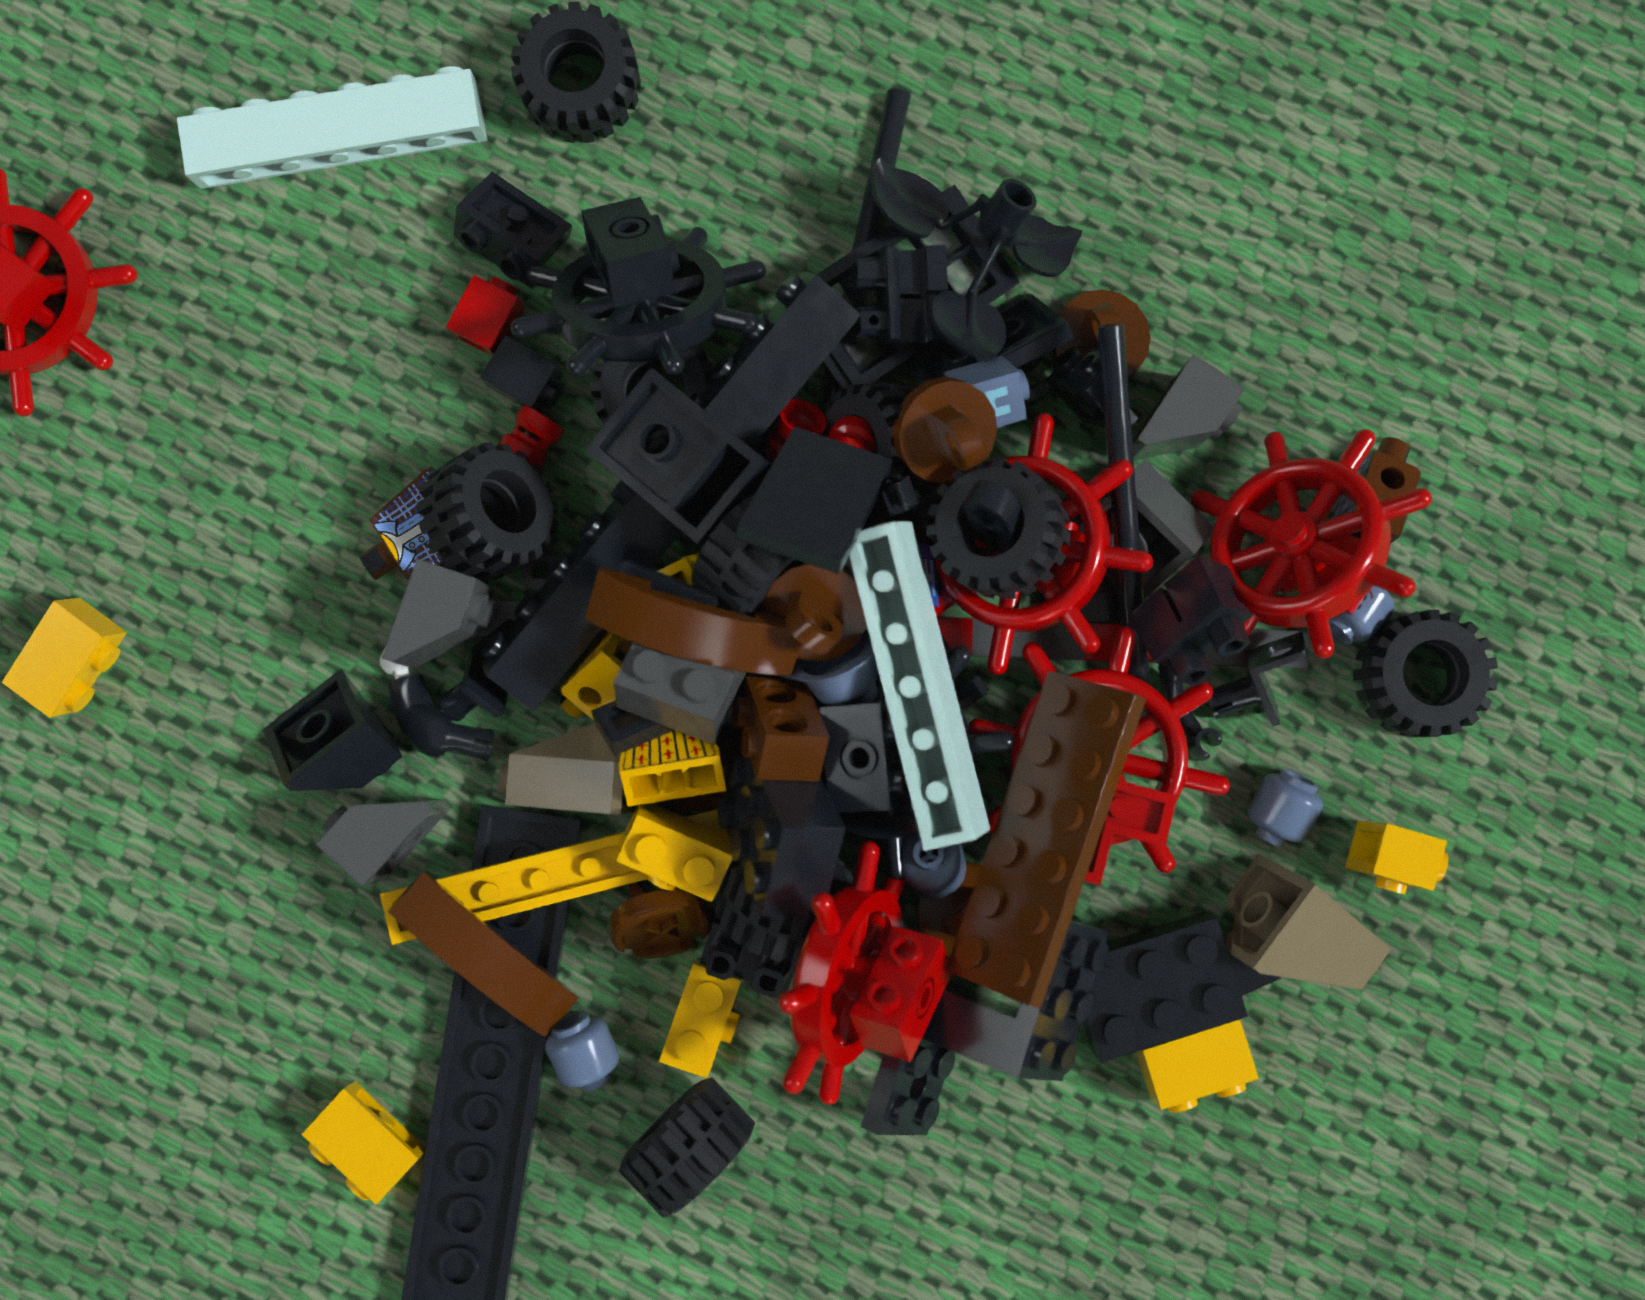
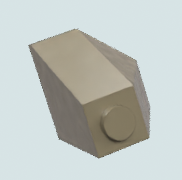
M595 723L509 754V763L502 764L500 768L498 787L500 794H506L505 805L613 815L631 813L632 806L628 807L619 772L621 753L614 756Z
M1259 854L1228 894V910L1234 914L1233 931L1226 934L1227 951L1260 974L1362 990L1391 950L1389 946L1316 884Z

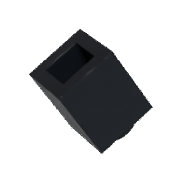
M507 335L503 338L480 376L481 380L490 389L519 406H522V404L539 413L543 407L551 409L558 401L564 388V384L560 382L563 374L555 363Z

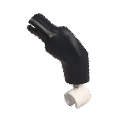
M382 652L380 657L381 668L386 673L395 677V680L387 684L393 710L399 727L414 748L434 759L444 756L448 752L487 761L491 756L493 746L478 743L487 744L488 741L494 742V730L452 723L447 713L433 704L422 674L410 676L409 667L382 659Z

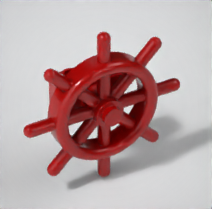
M0 168V324L1 322L3 323L6 351H0V375L9 376L14 412L18 416L27 417L34 411L30 374L46 370L58 364L73 351L98 370L106 371L112 367V356L89 339L86 334L95 316L98 289L131 284L137 279V271L129 264L94 269L88 253L78 239L70 232L93 202V195L89 190L85 188L76 189L52 219L37 210L24 206L10 205L6 173ZM13 232H28L39 235L22 258L16 255ZM56 250L63 261L66 273L45 276L39 271ZM67 293L60 316L43 304L50 295ZM31 319L46 330L47 333L37 341L27 345L25 325Z
M1046 413L1039 414L1034 419L1027 456L1005 457V459L1011 465L1015 461L1026 465L1032 472H1036L1048 485L1067 494L1068 497L1060 504L1067 511L1069 521L1079 514L1083 521L1085 534L1082 531H1078L1079 525L1076 523L1064 524L1065 529L1071 533L1070 545H1062L1060 550L1066 555L1062 566L1056 563L1052 565L1049 572L1054 577L1047 584L1042 580L1034 583L1037 590L1035 592L1042 593L1047 601L1032 607L1019 608L1022 594L1019 591L1016 592V599L1004 600L1000 597L998 606L991 604L981 598L975 591H971L948 576L940 568L942 563L935 559L937 573L944 586L939 590L938 594L939 607H934L936 617L954 604H957L971 617L993 627L987 668L994 675H1001L1007 670L1014 632L1040 631L1063 622L1083 652L1087 654L1095 653L1100 647V639L1080 610L1097 591L1107 567L1146 572L1153 565V558L1146 551L1111 546L1108 520L1099 499L1131 477L1133 473L1132 464L1128 460L1120 459L1085 483L1067 467L1048 459L1054 420ZM901 517L897 521L900 522L908 517ZM930 520V525L935 524V521ZM927 530L924 533L915 531L917 539L933 541L927 537ZM975 536V545L978 548L979 555L982 557H994L1003 554L985 546Z
M1362 429L1358 431L1338 462L1323 458L1290 460L1284 436L1279 432H1271L1264 440L1270 467L1247 480L1234 492L1229 500L1205 490H1197L1193 493L1191 497L1192 505L1196 509L1217 517L1211 536L1210 557L1212 561L1229 567L1236 581V584L1231 588L1237 600L1242 602L1253 615L1244 623L1248 637L1258 621L1276 627L1307 626L1314 654L1319 658L1326 659L1332 656L1335 650L1328 620L1343 612L1352 615L1373 585L1403 598L1409 597L1415 592L1416 584L1412 578L1385 567L1391 543L1389 521L1428 507L1431 504L1432 495L1425 488H1417L1383 501L1380 500L1369 482L1356 472L1375 444V434L1371 430ZM1320 489L1305 513L1302 512L1297 491ZM1341 494L1348 497L1359 507L1358 510L1324 521ZM1278 499L1281 512L1279 518L1274 520L1259 514ZM1246 531L1266 538L1263 543L1240 551ZM1361 531L1360 539L1349 535ZM1260 566L1265 574L1253 590L1245 584L1241 572ZM1292 589L1300 593V595L1290 597L1275 596L1278 591L1290 594Z
M1121 627L1116 631L1108 669L1083 670L1068 675L1134 693L1146 699L1143 711L1147 715L1139 719L1129 751L1158 732L1163 760L1159 761L1129 754L1128 751L1121 773L1158 781L1155 790L1178 795V798L1183 787L1218 796L1224 795L1229 791L1230 782L1225 776L1188 767L1187 741L1179 720L1211 699L1213 688L1209 683L1203 681L1201 684L1192 686L1167 701L1151 685L1128 674L1136 639L1135 632L1130 627ZM1029 642L1025 644L1022 649V655L1043 687L1048 671L1056 673L1057 671L1038 643ZM1042 689L1025 706L1015 727L983 719H973L968 724L970 733L1008 731L1014 736L1015 745L1009 754L1011 775H1013ZM1121 774L1119 780L1126 782ZM1002 805L987 814L990 826L989 832L993 833ZM1113 834L1111 845L1132 840V838ZM1140 841L1158 871L1169 873L1175 868V858L1167 845L1162 847Z
M873 841L863 842L858 849L853 884L841 888L832 897L827 893L820 892L812 898L811 906L816 919L801 950L792 989L784 992L778 1001L779 1008L784 1013L790 1014L792 1034L799 1048L783 1078V1088L790 1094L799 1093L803 1089L816 1062H823L818 1095L820 1101L825 1105H832L838 1101L844 1066L854 1061L865 1048L911 1062L952 975L951 972L946 971L948 957L942 939L902 927V915L898 899L907 883L905 879L896 880L886 877L881 889L874 887L880 850Z

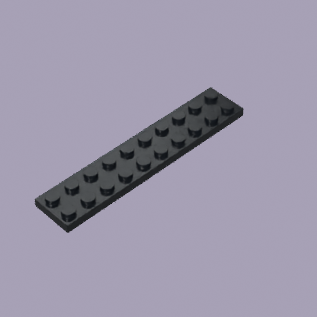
M481 805L471 870L580 843L583 819ZM571 899L483 921L536 965L539 966L540 964L558 979ZM456 971L454 972L401 1300L508 1299L547 1053L545 1043L550 1032L546 1037L542 1036L495 1003Z

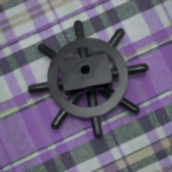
M637 197L581 210L588 253L573 261L563 271L539 265L530 267L527 271L528 281L533 285L552 289L553 309L516 318L511 324V331L518 338H526L559 329L562 337L577 349L566 365L567 371L575 377L584 375L598 359L616 362H643L659 359L668 374L677 375L684 369V360L680 353L704 341L717 327L745 334H751L757 330L759 321L754 314L727 308L726 288L761 280L766 274V267L761 261L754 260L722 268L711 254L701 249L708 240L706 230L701 227L691 229L681 241L665 239L659 215H651L642 198ZM699 295L696 300L686 299ZM586 297L593 298V300L582 302Z
M868 627L866 628L864 634H869ZM962 645L954 647L947 655L953 681L971 659L970 650ZM878 670V680L876 681L878 696L871 702H846L838 705H825L811 691L829 735L820 778L846 830L865 837L883 839L886 875L888 878L901 880L904 879L901 869L904 851L903 836L915 833L919 829L914 810L901 814L900 805L905 804V796L908 795L909 789ZM959 705L971 755L1008 752L1014 747L1015 738L1008 731L970 733L966 717ZM871 811H880V814ZM986 832L985 834H983L982 836H980V837L977 838L976 840H972V841H973V842H981V841H983V840L986 838L988 832Z

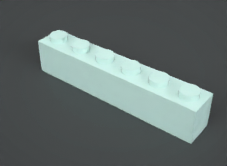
M454 66L440 68L435 71L434 75L416 78L411 75H395L388 78L386 83L368 86L362 83H347L341 85L338 91L320 94L314 91H299L291 94L290 99L272 102L265 99H251L243 102L241 107L224 110L216 107H203L194 110L193 115L177 117L185 175L200 189L487 141L478 83L471 69L463 70L460 67Z
M895 521L862 530L849 556L924 851L976 840L988 832L990 826L913 522Z

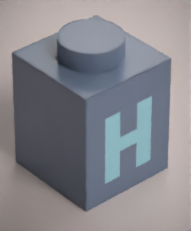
M1002 355L987 362H977L944 372L945 377L966 381L986 394L995 410L997 428L1027 419L1024 400L1030 397L1027 378L1021 369L1014 367Z

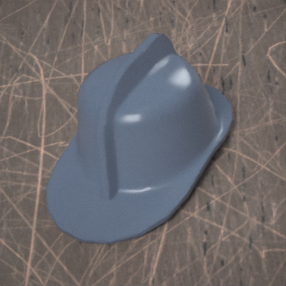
M863 634L858 644L843 656L826 661L802 660L797 657L791 675H778L786 679L805 682L820 702L825 705H838L846 702H871L878 696L876 685L878 666L869 634Z

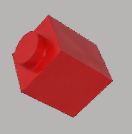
M473 275L446 328L454 338L492 357L505 335L510 337L513 320L521 317L525 308L519 298L516 297L518 290L509 283L494 276H491L489 282Z

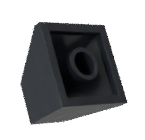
M342 669L263 729L283 785L289 791L363 788L377 776L386 773L395 762L402 758L391 732Z

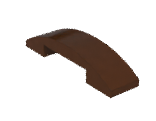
M599 567L585 619L637 644L686 660L749 673L769 675L792 674L801 643L790 633L786 626V618L755 610L753 617L652 590L650 589L652 581Z
M424 870L388 909V912L457 973L503 1009L544 1037L579 998L577 994L540 964L539 966L536 965L467 909L460 899Z

